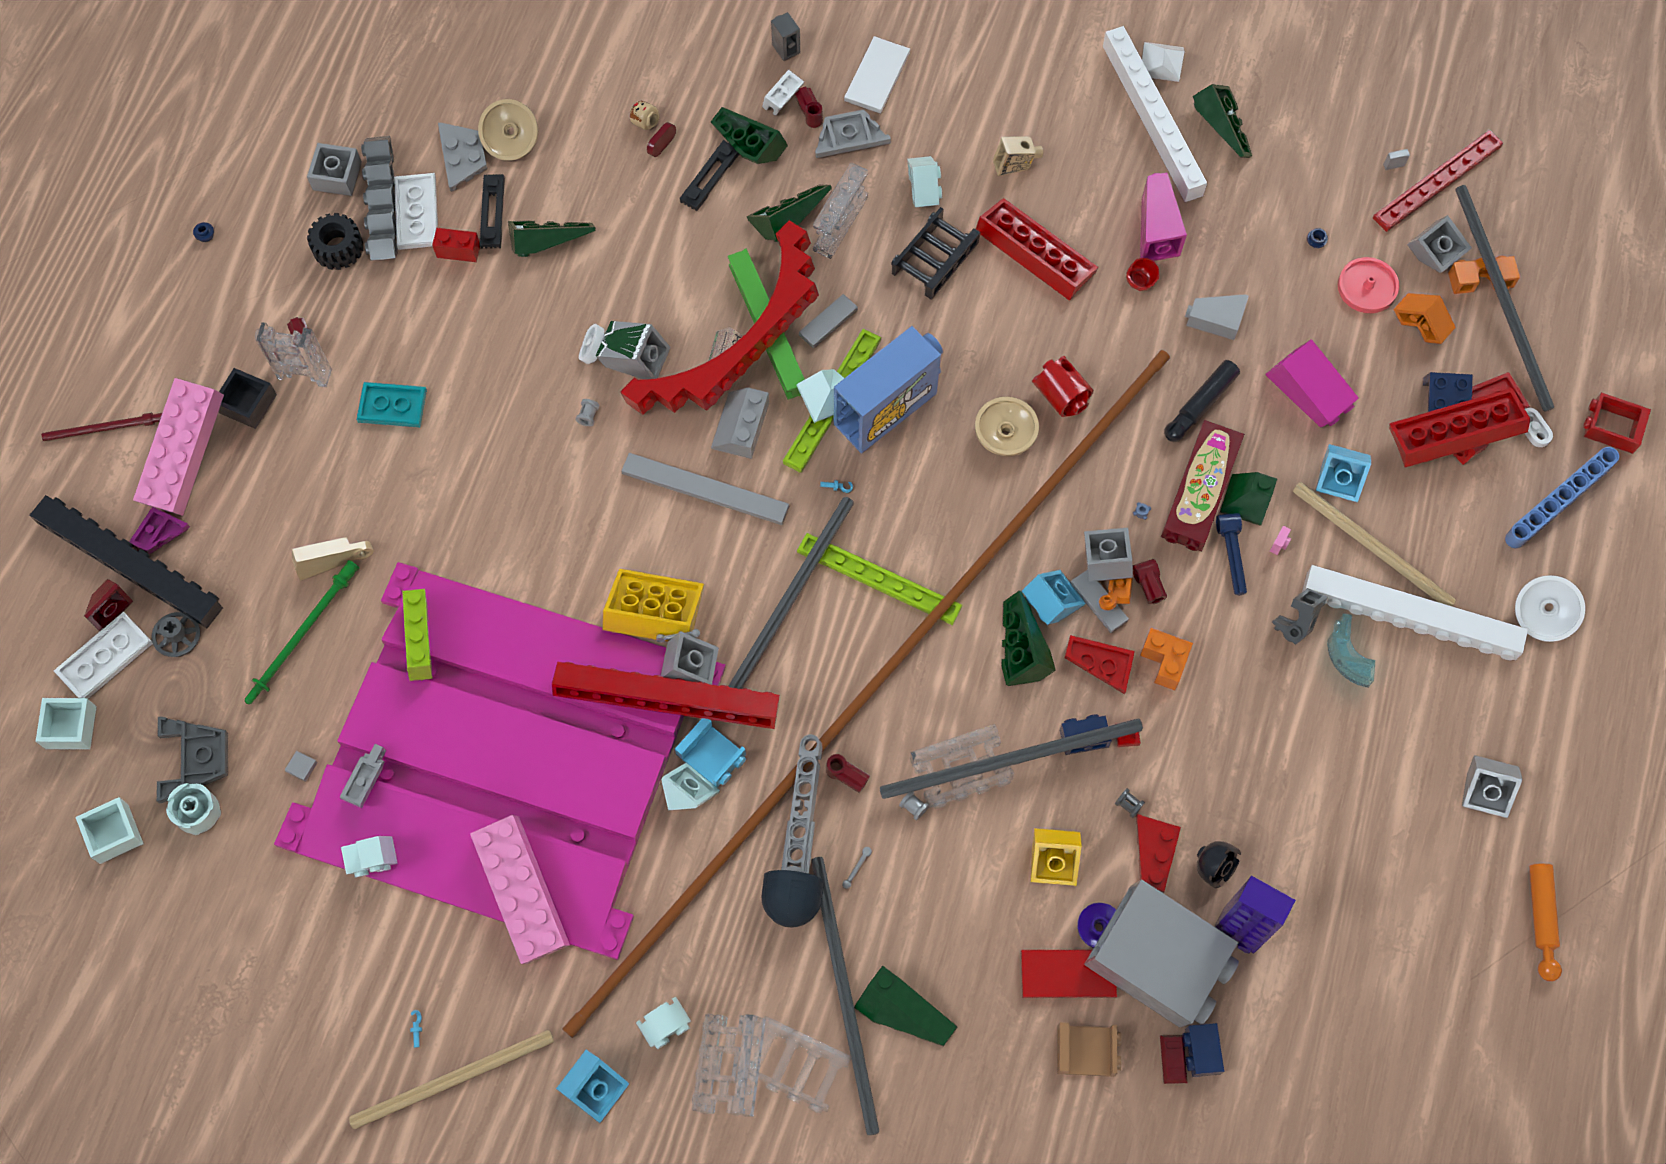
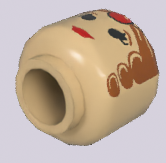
M642 100L638 101L630 109V121L635 126L649 130L658 124V109L650 103Z

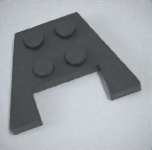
M162 716L158 717V737L160 739L181 737V779L157 781L156 801L158 803L167 802L171 792L182 784L197 783L205 786L228 776V732L226 730L199 724L194 725L180 720H171Z

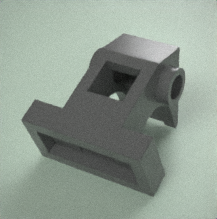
M1307 588L1293 599L1291 607L1299 612L1298 620H1290L1279 615L1272 621L1275 625L1274 629L1276 631L1280 630L1286 640L1296 645L1313 631L1320 610L1325 605L1328 597Z

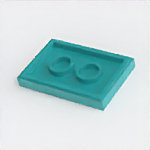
M364 382L356 420L358 423L420 428L427 389L421 386Z

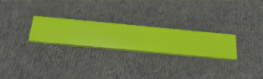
M862 329L837 372L846 378L873 355L881 342V337ZM810 415L783 459V464L802 473L834 420V415L816 423L813 422Z
M806 533L797 549V553L807 557L818 538ZM829 544L818 562L927 614H930L944 598V596L832 544ZM954 602L940 620L953 625L962 608V604Z

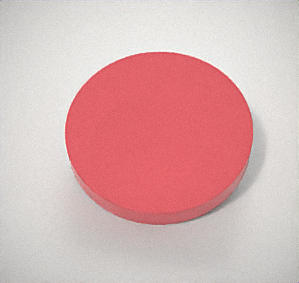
M1362 257L1349 262L1343 268L1338 279V291L1343 301L1354 310L1363 313H1378L1390 307L1399 292V280L1395 271L1387 263L1376 258Z

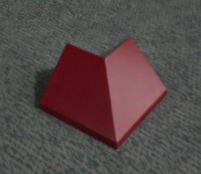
M107 579L92 594L84 617L100 632L124 612L133 600L118 584Z

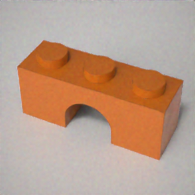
M1496 257L1495 259L1507 288H1514L1520 279L1515 257ZM1482 258L1472 261L1459 260L1454 262L1448 272L1454 294L1474 292L1480 282L1479 277H1485L1491 281Z

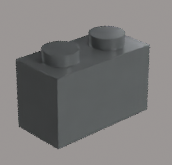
M788 12L776 16L771 20L772 45L782 60L785 61L800 53V28Z

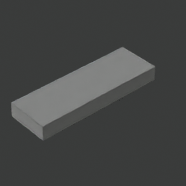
M842 294L799 331V336L814 349L858 310V307Z
M1088 570L1071 580L1072 586L1110 633L1128 622L1129 618L1118 605L1111 610L1101 609L1099 599L1108 593L1098 581H1089Z

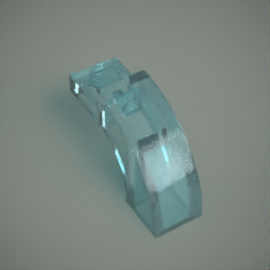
M1343 613L1340 619L1335 621L1334 632H1332L1327 640L1329 656L1341 675L1359 686L1369 688L1374 681L1375 660L1365 658L1355 651L1350 640L1352 615Z

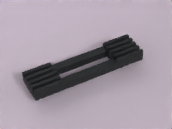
M725 140L720 143L681 195L680 203L687 204L691 209L698 211L707 199L710 191L739 156V153L730 143ZM716 161H720L722 164L703 190L698 188V185Z
M504 174L483 176L480 228L481 249L483 247L485 249H488V247L490 249L492 247L501 248ZM491 194L493 196L497 194L495 227H488L489 196Z

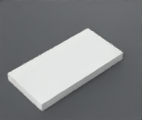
M874 36L844 97V101L881 114L910 54V48Z
M435 173L394 177L398 250L433 247L435 231L438 228Z
M122 612L58 666L54 672L78 698L88 699L153 643Z

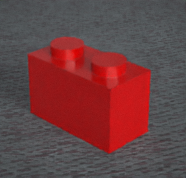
M436 228L432 246L437 258L477 263L480 250L477 232Z

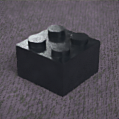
M233 368L219 390L224 396L218 412L256 429L277 394L271 383Z

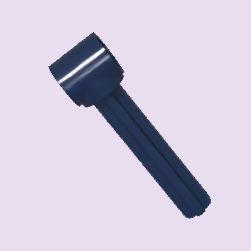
M1239 513L1217 515L1216 529L1218 534L1225 537L1234 594L1238 596L1247 593L1237 536L1242 530L1241 516Z

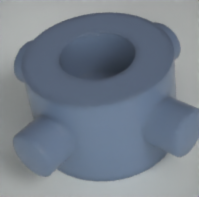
M1138 502L1133 515L1146 520L1151 507Z

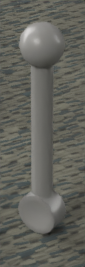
M694 629L692 632H685L693 637L700 636L698 629ZM659 634L656 636V641L660 643L665 642V640L672 639L676 634L666 636Z
M865 847L863 849V855L852 873L842 883L844 888L848 889L851 887V881L866 857L871 855V848Z

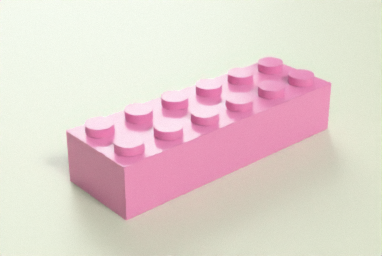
M174 378L133 498L134 501L181 516L184 515L224 396L223 394L208 387Z
M511 815L470 833L520 963L528 964L569 946V941L519 816Z

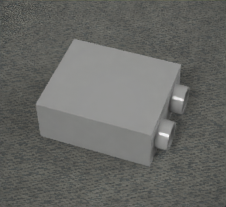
M1141 879L1129 887L1084 965L1179 1028L1192 1024L1193 1021L1202 1025L1216 1005V1000L1208 996L1216 981L1226 984L1239 964V960L1231 956L1238 942Z

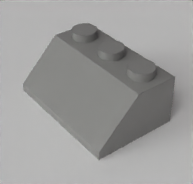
M752 388L729 392L711 449L752 459L768 410L769 393Z

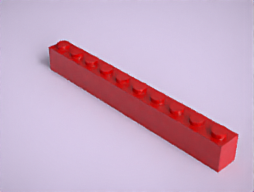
M557 661L552 680V694L557 697L775 729L780 695L772 692H757L747 688L737 689L726 685L717 686L705 682L685 681L681 678H664L660 675H644L639 672H624L614 668L604 669L593 665H578L572 662Z

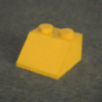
M1034 828L1031 882L1077 886L1082 848L1080 832Z

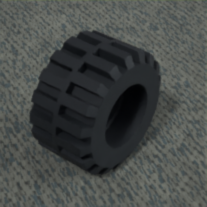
M329 213L325 214L326 217L317 218L318 222L314 221L311 224L313 228H309V235H307L308 245L316 261L321 266H327L331 270L334 267L337 270H341V267H350V263L355 264L357 262L356 258H360L362 255L360 251L364 249L363 239L356 223L351 218L348 219L347 215L342 214L340 216L339 213H334L332 216ZM334 238H344L343 241L337 245H327L328 242Z

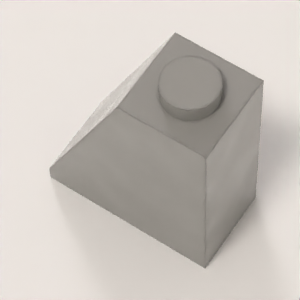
M1233 295L1195 298L1193 306H1188L1185 317L1189 318L1186 326L1234 340L1249 296Z

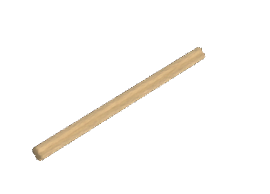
M1302 482L1295 486L1293 492L1438 603L1452 606L1455 603L1456 599Z
M546 1030L349 1117L350 1125L353 1129H357L553 1043V1036L549 1030Z

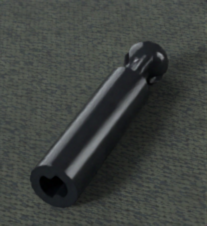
M1224 360L1179 410L1176 418L1166 425L1164 434L1167 440L1179 442L1183 439L1187 430L1201 419L1240 375V369L1235 363L1230 360Z

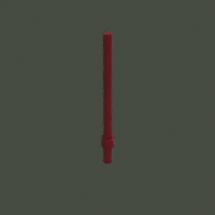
M151 412L145 413L140 417L45 432L41 436L43 441L143 424L150 426L155 425V422H160L162 413L153 414Z

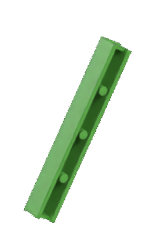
M747 248L740 252L728 255L729 268L755 324L770 300ZM783 332L775 340L774 344L766 349V352L787 400L801 395L796 385L805 379Z

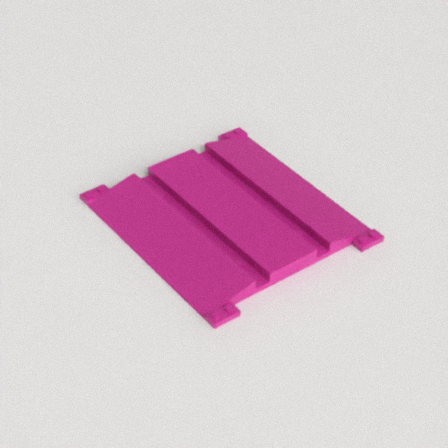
M397 562L381 602L398 609L381 639L384 647L377 663L371 662L337 740L341 745L333 764L326 765L312 808L292 802L274 845L345 869L341 847L376 836H392L397 864L390 865L391 869L387 871L370 873V870H368L369 875H366V877L504 922L470 833L511 815L519 816L569 944L618 960L634 915L613 907L684 716L553 696L552 680L557 661L661 676L666 647L621 633L605 631L602 627L423 572L416 567ZM425 589L428 607V635L432 679L410 681L407 670L402 591ZM716 662L712 685L719 686L726 668L725 664ZM377 744L386 750L382 759L385 763L363 807H357L340 799V795L360 757H363L365 753L370 754L373 746Z

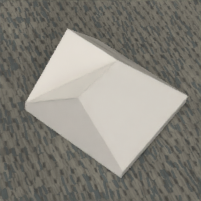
M1144 42L1142 61L1151 78L1179 82L1185 51L1183 47Z

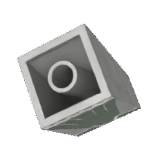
M610 321L596 357L606 368L641 379L658 378L671 347L652 324Z

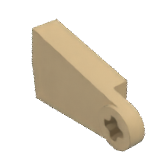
M347 537L294 548L292 549V561L301 581L344 565L348 560L354 561L368 558L374 553V550L369 541L349 544Z

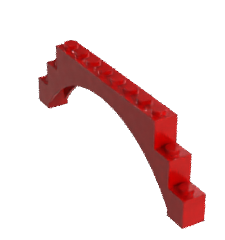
M789 220L776 233L781 247L779 278L767 307L742 338L717 357L688 371L655 379L638 380L634 377L620 391L625 402L642 415L650 410L657 401L674 413L683 407L688 399L706 411L715 405L718 399L732 387L733 383L745 374L747 369L760 358L762 353L768 347H771L775 340L783 332L787 331L794 320L799 318L803 311L810 304L814 303L819 296L815 283L808 279L815 270L811 257L804 253L811 244L807 231Z

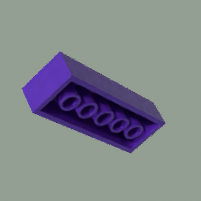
M1251 875L1226 904L1214 927L1237 941L1238 949L1248 954L1250 952L1254 954L1284 925L1296 900Z

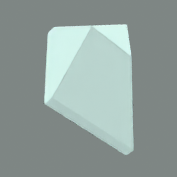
M834 369L821 370L796 385L814 423L834 415V386L844 379Z
M687 763L664 775L661 779L668 810L697 808L720 791Z

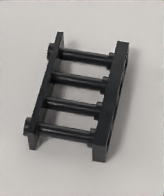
M942 207L936 213H931L926 225L900 255L897 254L891 262L892 275L896 276L903 269L924 283L925 296L931 300L978 245L980 232L974 228L969 234H964L943 220L944 209ZM938 226L958 239L960 245L957 248H952L931 233ZM926 240L949 255L946 262H939L919 249V247ZM915 255L937 269L936 274L933 277H928L908 264L907 261Z

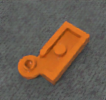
M1133 578L1109 580V593L1099 599L1101 609L1111 610L1117 604H1130Z

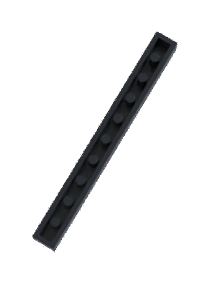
M45 495L29 514L43 528L193 619L206 629L223 609L218 602L219 598L210 591L207 594L201 591L202 587L194 581L188 583L184 580L185 577L176 570L173 572L167 570L168 567L160 560L152 561L149 559L151 556L142 549L136 551L133 549L134 546L125 539L118 540L115 538L117 535L107 528L105 530L100 529V525L91 518L84 519L82 517L83 514L73 507L71 509L66 508V504L57 497L52 499Z

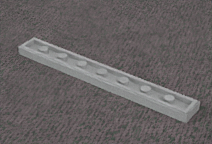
M632 453L628 454L621 471L624 475L779 525L783 524L789 509L788 503Z

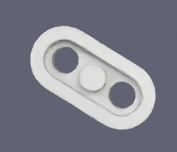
M593 324L587 330L579 353V360L586 364L597 360L596 353L605 335L604 328Z
M1525 408L1530 417L1529 430L1525 435L1534 446H1547L1553 438L1551 429L1537 410Z

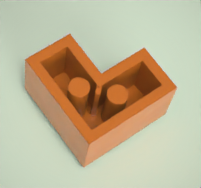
M1408 293L1394 308L1401 325L1417 326L1424 341L1428 343L1442 344L1456 328L1443 299L1438 295Z
M1150 628L1140 656L1161 663L1154 683L1175 691L1180 682L1193 643Z

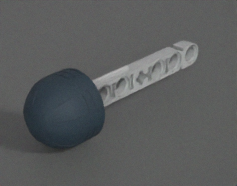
M812 734L804 736L800 742V759L797 762L790 821L787 822L781 870L768 871L764 874L761 895L762 905L767 915L778 925L790 928L803 926L816 916L821 906L824 881L821 878L809 874L815 828L813 818L820 771L818 760H821L822 743L817 736ZM809 741H816V748L812 751H807L806 744ZM807 762H813V770L807 773L804 772L803 766ZM804 784L811 785V790L807 794L800 793V788ZM799 799L805 800L804 806L807 811L803 812V815L798 812V810L803 809V802ZM800 827L805 828V835L802 838H795L794 833L796 829ZM798 849L802 850L803 855L801 859L797 861L792 860V853Z

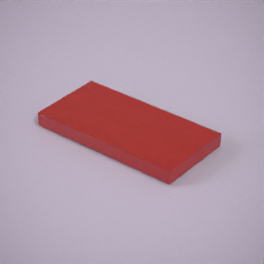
M1021 950L1022 998H1117V986L1084 965L1092 950Z

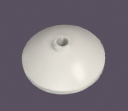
M1541 576L1531 580L1521 589L1516 599L1515 613L1520 626L1528 629L1527 634L1542 641H1559L1569 637L1580 627L1585 615V602L1580 590L1569 580L1559 576ZM1547 603L1553 604L1551 611L1545 610Z

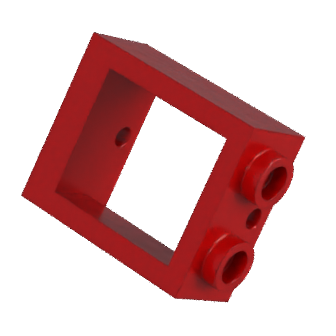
M1602 392L1596 399H1592L1588 408L1591 411L1590 416H1587L1583 428L1586 429L1584 437L1634 454L1641 446L1651 409ZM1600 409L1634 420L1629 438L1596 427Z

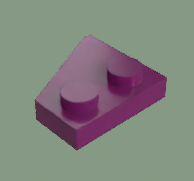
M152 507L129 542L135 548L142 549L146 553L151 554L187 531L190 526L188 523Z

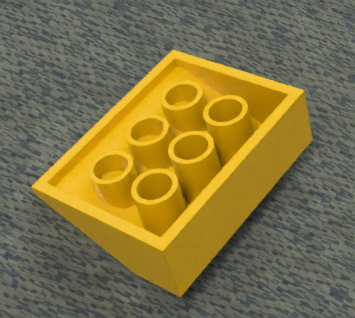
M619 569L603 609V630L655 640L659 634L666 636L678 634L680 631L684 633L692 632L695 627L704 584Z

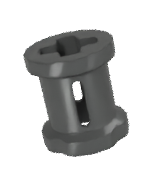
M1126 788L1115 802V805L1123 807L1130 813V817L1134 818L1145 802L1143 800L1139 801Z

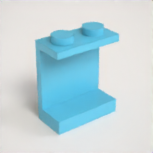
M702 718L675 748L676 755L689 764L716 788L720 784L725 785L732 775L730 773L735 767L740 768L746 761V749L743 746L739 749L712 727L711 720Z

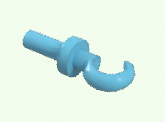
M834 480V483L820 482V487L833 488L834 491L840 488L841 491L849 493L853 489V484L848 482L850 489L847 490L843 487V483H838V480Z
M414 1010L411 1012V1015L416 1014L417 1020L413 1022V1028H410V1032H413L414 1048L420 1047L419 1032H422V1027H419L422 1015L418 1010Z

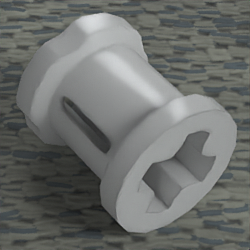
M582 399V407L575 420L581 425L593 426V418L595 412L599 409V404L590 399Z
M909 792L902 799L899 806L906 808L914 815V819L917 821L926 812L929 804H924L914 795L915 792Z

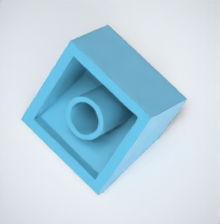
M1329 444L1322 462L1316 491L1358 502L1371 466V455Z
M1061 570L1038 574L1022 590L1027 602L1036 609L1040 619L1047 625L1061 621L1086 604Z
M585 1050L556 1089L600 1123L629 1083L601 1059Z

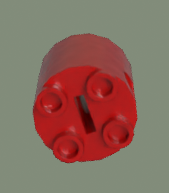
M1065 356L1060 357L1055 362L1052 359L1047 361L1043 365L1044 370L1041 374H1038L1032 380V383L1061 417L1082 413L1089 406L1088 400L1094 391Z

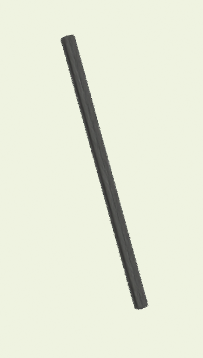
M1461 185L1455 191L1542 410L1544 412L1552 410L1554 408L1553 401L1466 185Z
M842 498L730 682L729 687L742 689L854 505V501L850 498Z
M1140 719L1122 722L883 785L880 787V794L882 799H887L1142 731L1143 725Z
M815 857L811 860L814 875L824 881L820 907L866 1133L869 1136L879 1133V1126L823 857Z

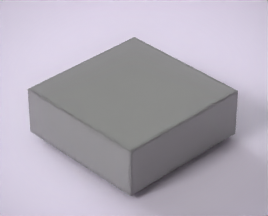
M1408 149L1388 153L1383 164L1385 170L1405 166L1410 156Z
M296 751L285 771L306 782L318 762Z

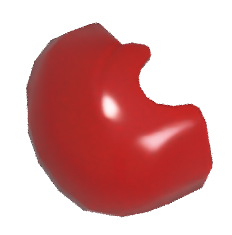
M1149 258L1136 259L1126 272L1127 282L1138 291L1149 290L1155 285L1160 276L1159 267L1155 261Z

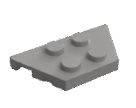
M865 110L828 116L824 119L815 156L820 158L891 144V138L880 130V126L870 118V115Z
M438 123L450 191H454L458 184L463 181H470L476 174H480L487 169L484 148L477 130Z

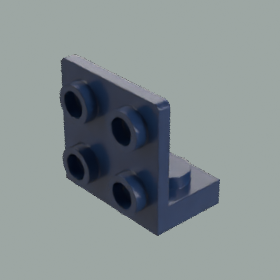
M1430 372L1423 377V386H1429L1428 412L1472 400L1473 374Z

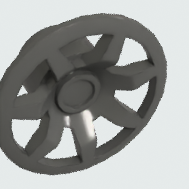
M181 612L165 615L155 624L152 630V643L155 649L168 657H179L187 654L196 646L200 638L199 624ZM187 619L191 620L195 627L185 628ZM196 632L194 641L191 643L185 637V634ZM157 634L164 637L159 645L156 641ZM181 641L189 646L185 650L178 652V642ZM170 642L173 653L166 652L162 648Z

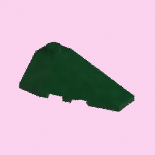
M1211 84L1193 95L1196 111L1201 114L1241 158H1250L1252 153L1247 136L1240 129L1243 123L1242 119L1236 115L1235 111L1238 110V106L1230 87Z
M721 107L711 120V124L744 159L753 163L762 164L777 161L788 147L780 131L724 107Z
M819 184L798 193L797 198L783 199L780 201L781 205L771 208L766 206L746 217L765 240L778 242L776 233L789 220L799 225L828 194L832 186Z
M530 220L508 221L511 248L514 254H517L519 257H528L530 254L541 252L596 231L593 223L565 222L564 226H560L559 223L554 221H547L543 225Z
M1017 591L1003 601L1005 639L1002 640V647L1005 648V659H1002L1001 667L1007 686L1038 682L1056 671L1051 651L1022 591Z
M883 965L854 1006L857 1011L873 1023L882 1024L943 1047L957 1029L953 1022Z

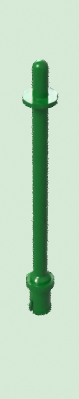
M348 560L341 571L332 577L333 585L259 680L256 678L251 680L255 686L245 697L244 701L246 704H252L262 690L269 692L268 682L338 591L349 586L348 582L356 571L359 570L358 565Z

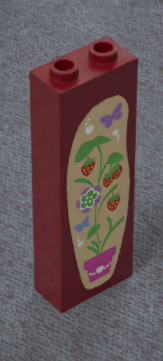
M1207 420L1203 421L1161 535L1167 542L1178 543L1186 546L1189 550L1202 552L1244 438V433Z

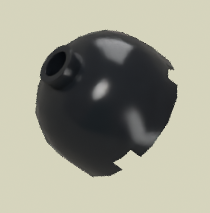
M1215 841L1201 847L1197 853V871L1200 877L1213 888L1221 887L1218 883L1222 879L1227 882L1239 865L1240 860L1236 857L1237 854L1241 855V851L1224 841Z

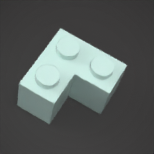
M931 156L907 159L914 206L939 205V199L942 198V188L938 186V178H941L940 166L937 165V162Z
M376 836L341 847L346 874H354L355 878L369 875L368 870H370V873L387 871L391 869L390 865L397 864L392 836Z

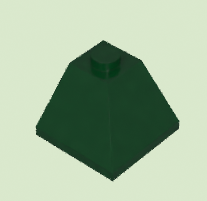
M1259 472L1232 474L1220 513H1239L1241 520L1261 526L1271 501L1277 478Z

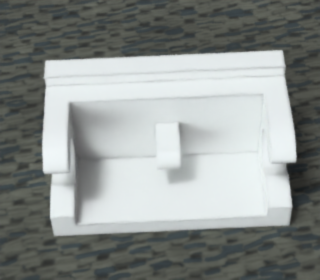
M788 70L765 96L762 107L765 110L772 107L774 110L773 114L777 115L804 84V81Z

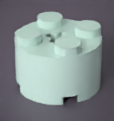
M182 784L171 792L167 800L168 806L166 811L169 819L181 830L193 835H199L209 830L221 815L217 798L201 784Z
M677 997L672 998L673 1004L669 1005V1003L665 1002L645 1015L646 1021L644 1023L640 1020L636 1022L650 1047L655 1046L659 1049L670 1042L668 1037L676 1033L679 1036L690 1029L688 1024L691 1020Z

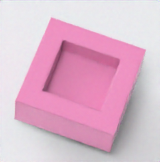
M1285 526L1282 527L1270 552L1278 555L1281 548L1286 550L1291 538L1287 537L1291 529Z

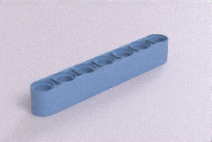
M1605 447L1522 517L1505 536L1508 546L1520 548L1611 470L1619 460L1618 451L1613 447ZM1515 533H1518L1522 538L1517 537Z

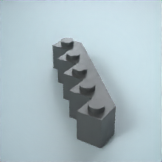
M390 136L366 138L364 144H361L362 155L366 156L367 159L365 168H362V175L364 181L367 180L368 184L365 190L366 193H363V200L369 209L366 217H364V225L366 230L369 229L370 234L367 242H365V251L367 255L370 254L371 260L396 258L398 248L395 242L396 219L394 215L395 195L393 191L395 184L392 167L394 155Z

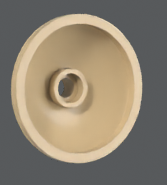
M503 99L492 103L484 110L479 120L478 134L483 147L489 154L501 160L512 161L524 157L533 149L538 137V124L534 114L526 105L516 100ZM511 127L514 128V133L512 135H510L508 132Z
M999 397L987 402L979 410L975 421V432L980 443L990 452L1001 456H1015L1027 451L1036 441L1039 431V422L1034 410L1024 401L1013 397ZM1003 431H1008L1009 434H1008V435H1005V434H1003L1002 432H1003Z

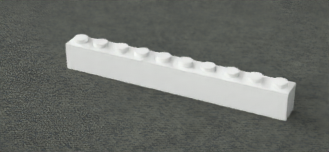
M1124 26L1107 31L1104 37L1103 48L1184 202L1202 197L1207 181Z
M1312 565L1307 572L1302 592L1309 588L1327 596L1326 604L1332 608H1343L1355 615L1363 614L1370 616L1375 621L1390 622L1396 627L1410 628L1419 634H1430L1442 641L1450 640L1462 647H1473L1479 649L1482 653L1500 655L1505 660H1517L1523 653L1528 631L1526 628Z

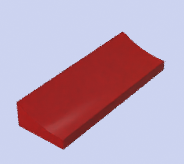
M1005 198L1001 199L979 217L976 230L980 232L982 237L1069 301L1097 272L1098 266Z
M1513 388L1392 422L1389 424V429L1406 468L1527 433L1530 417Z

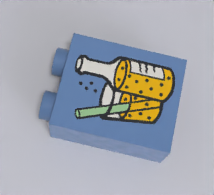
M911 326L834 386V426L861 454L937 394L938 377L941 373L940 359L943 353L938 340L930 333L922 336Z

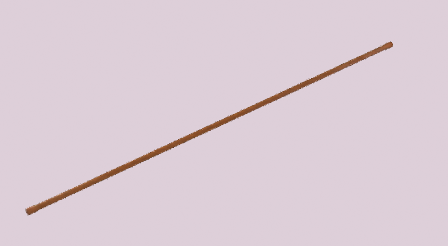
M1164 350L1159 351L1141 375L820 737L822 752L1147 382L1170 359L1167 352ZM817 742L813 745V747H812L809 751H812V750H814V749L816 748ZM807 762L803 766V771L806 772L813 762ZM797 765L581 1010L575 1013L562 1028L571 1038L579 1032L586 1024L588 1018L795 784Z

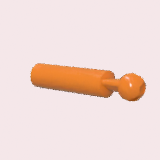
M1533 864L1529 866L1535 944L1537 948L1543 950V960L1538 965V973L1546 981H1556L1561 976L1562 968L1554 958V950L1560 947L1554 870L1551 864Z

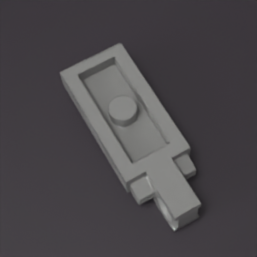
M375 744L370 754L365 753L363 757H360L340 795V799L357 807H363L383 769L385 762L382 759L386 752L384 747Z

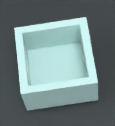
M42 698L36 742L45 749H90L96 706L87 698Z
M120 797L75 817L90 857L99 864L144 844L129 805Z

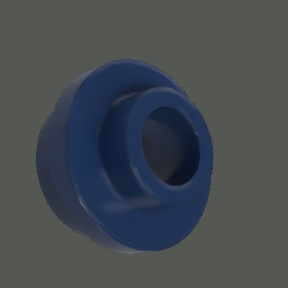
M202 222L194 227L193 235L201 242H208L214 236V228L211 224Z
M1316 228L1308 233L1307 242L1310 246L1322 248L1326 245L1328 236L1323 229Z

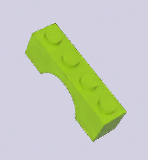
M425 589L402 591L409 680L432 679L428 635V607Z

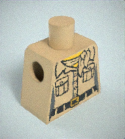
M1002 137L993 157L997 175L1003 176L1030 169L1033 159L1043 157L1042 146H1034L1030 137Z

